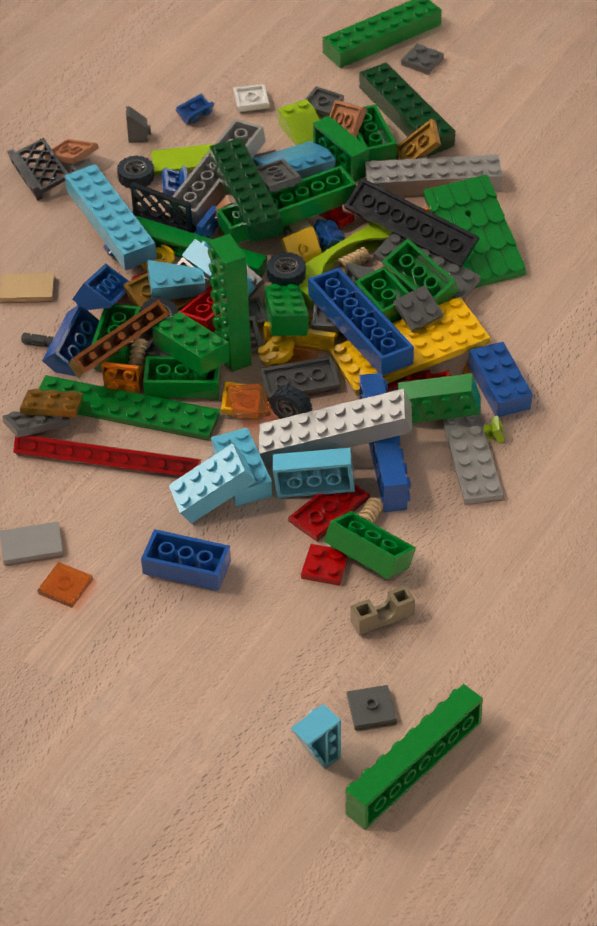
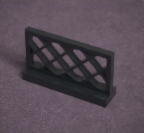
M44 138L17 152L13 149L7 151L13 166L37 201L43 198L42 193L65 182V175L69 174ZM44 145L42 150L37 149L39 146ZM29 153L28 157H21L22 155ZM34 154H40L39 158L32 157ZM44 155H50L49 159H43ZM30 162L36 163L35 166H29ZM40 163H45V168L39 167ZM51 164H57L56 168L49 167ZM36 172H42L41 176H35ZM47 173H53L51 177H45ZM58 173H59V174H64L63 176H61V177H59V178L56 177ZM43 181L49 182L48 184L41 186Z
M135 182L130 184L132 213L135 216L190 233L196 231V226L192 223L191 203ZM137 190H139L143 194L142 197L137 192ZM150 195L154 196L157 199V202H155ZM144 198L148 200L151 204L150 206L145 202ZM165 201H168L172 207H169ZM159 203L163 206V208L165 209V211H163V210L159 207V205H158ZM179 206L184 207L186 212L184 213ZM173 209H175L180 216H177L173 212Z

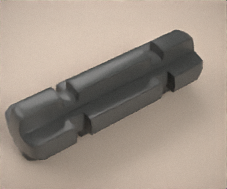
M24 332L21 336V341L26 344L31 342L33 345H47L49 347L54 337L48 336L47 338L46 335H30V333Z

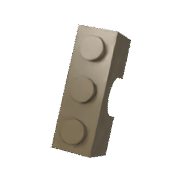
M406 585L389 591L387 599L381 605L373 606L368 599L350 606L351 623L359 636L415 615V599Z

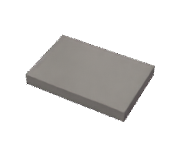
M58 522L0 531L4 565L63 556Z

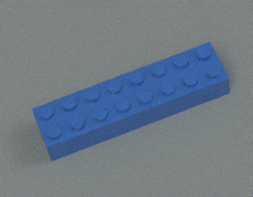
M340 268L308 278V296L378 373H382L383 376L413 364L414 346Z
M382 373L359 375V399L384 394L388 391L387 380H383ZM400 435L369 443L384 512L407 510V502L410 501L408 489H411L410 477H406L407 464L402 461L404 460L403 448H399L401 446Z

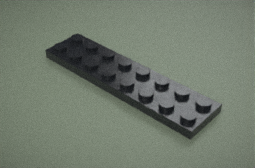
M364 178L360 180L344 205L348 211L393 234L399 235L405 240L408 238L415 245L427 249L429 252L459 267H463L480 240L479 236Z

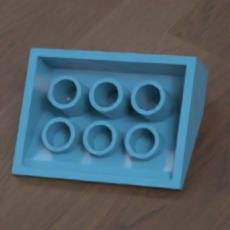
M311 141L253 158L256 167L284 159L301 176V179L335 168L336 160L328 149Z

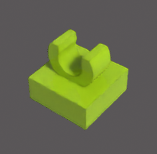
M491 417V424L483 426L487 439L496 438L498 443L504 442V428L499 417Z

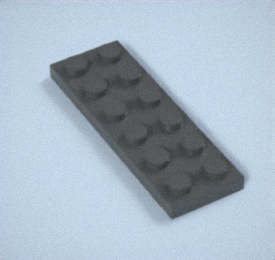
M391 233L374 252V259L382 262L405 239ZM417 246L456 280L459 291L452 299L461 297L464 300L481 280L480 275L464 267H459L429 252V250Z

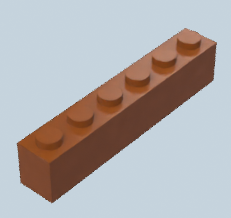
M157 300L73 357L68 365L77 377L81 378L151 330L153 326L164 321L169 316V312L160 300Z

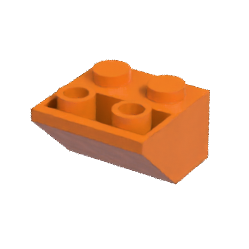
M102 362L104 387L141 394L145 371L144 366Z

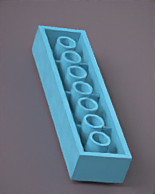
M96 164L65 175L67 192L125 271L144 264L147 260L157 259L155 242Z

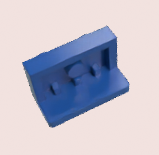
M201 93L177 106L175 111L187 125L191 122H197L204 115L208 116L211 114L215 103L213 101L209 103Z
M183 165L180 172L164 167L162 170L164 194L173 196L187 179L189 173H187L186 166Z
M212 205L196 226L197 229L194 234L207 238L213 235L218 228L217 206Z
M317 219L313 226L319 236V246L323 252L345 239L344 234L340 232L337 224L332 220Z

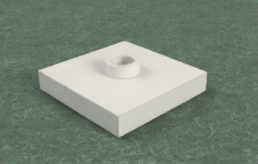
M265 84L233 88L238 112L270 108Z

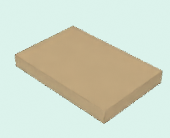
M54 273L2 274L0 303L53 301Z

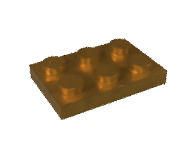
M433 119L429 120L397 145V160L425 158L441 145L437 125Z
M31 389L27 391L20 406V414L76 418L83 402V393Z

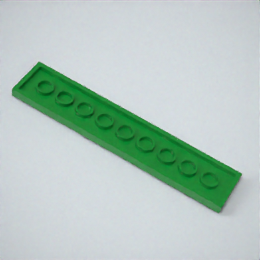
M45 375L39 387L40 390L44 391L58 390L60 392L76 391L77 393H83V402L77 415L206 441L210 440L220 417V409L119 389H109L104 386Z

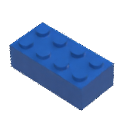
M504 341L469 350L467 365L495 416L502 417L531 409L533 393Z
M154 529L141 558L142 572L153 577L219 591L231 563L230 545Z

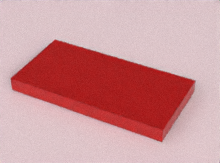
M356 484L355 492L317 494L289 516L288 522L317 542L326 535L330 521L350 511L354 512L370 498V494Z

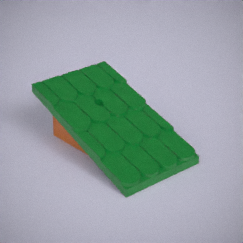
M487 174L423 190L424 199L431 213L479 236L480 240L463 265L464 268L481 276V280L474 288L526 275L525 264Z

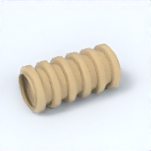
M361 247L355 252L338 259V267L345 273L346 263L361 265L370 260V255L366 248Z
M138 338L131 344L132 350H130L131 355L129 356L130 361H128V364L144 366L143 362L145 361L144 356H146L145 351L147 350L146 345H148V341Z
M371 497L367 500L359 515L374 523L383 509V503L379 499Z

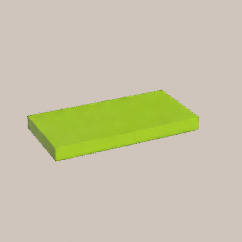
M214 144L152 150L151 157L154 166V176L162 175L164 167L180 172L184 165L187 167V172H192L210 150L209 146Z

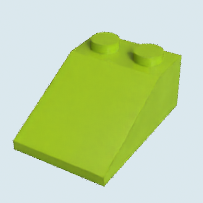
M307 99L277 108L278 125L295 145L309 141L313 142V123L320 119L314 107Z

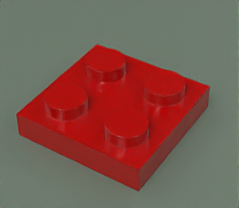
M310 544L301 572V579L340 586L348 557L343 552L332 547Z

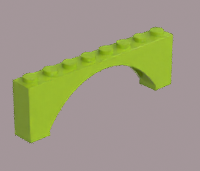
M371 223L306 262V278L299 285L306 307L312 311L315 303L308 296V278L330 271L337 264L338 259L355 252L361 247L366 248L368 252L376 251L389 237L391 232Z

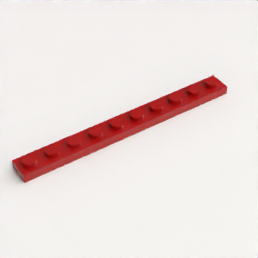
M31 435L18 438L15 436L13 453L183 476L201 464V459Z

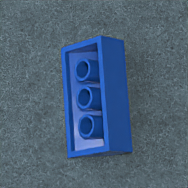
M105 263L82 284L72 300L80 308L86 310L111 308L126 293L123 284L129 282V280Z
M78 305L68 311L42 362L56 373L77 377L68 363L73 357L92 345L99 320L88 310L80 308Z

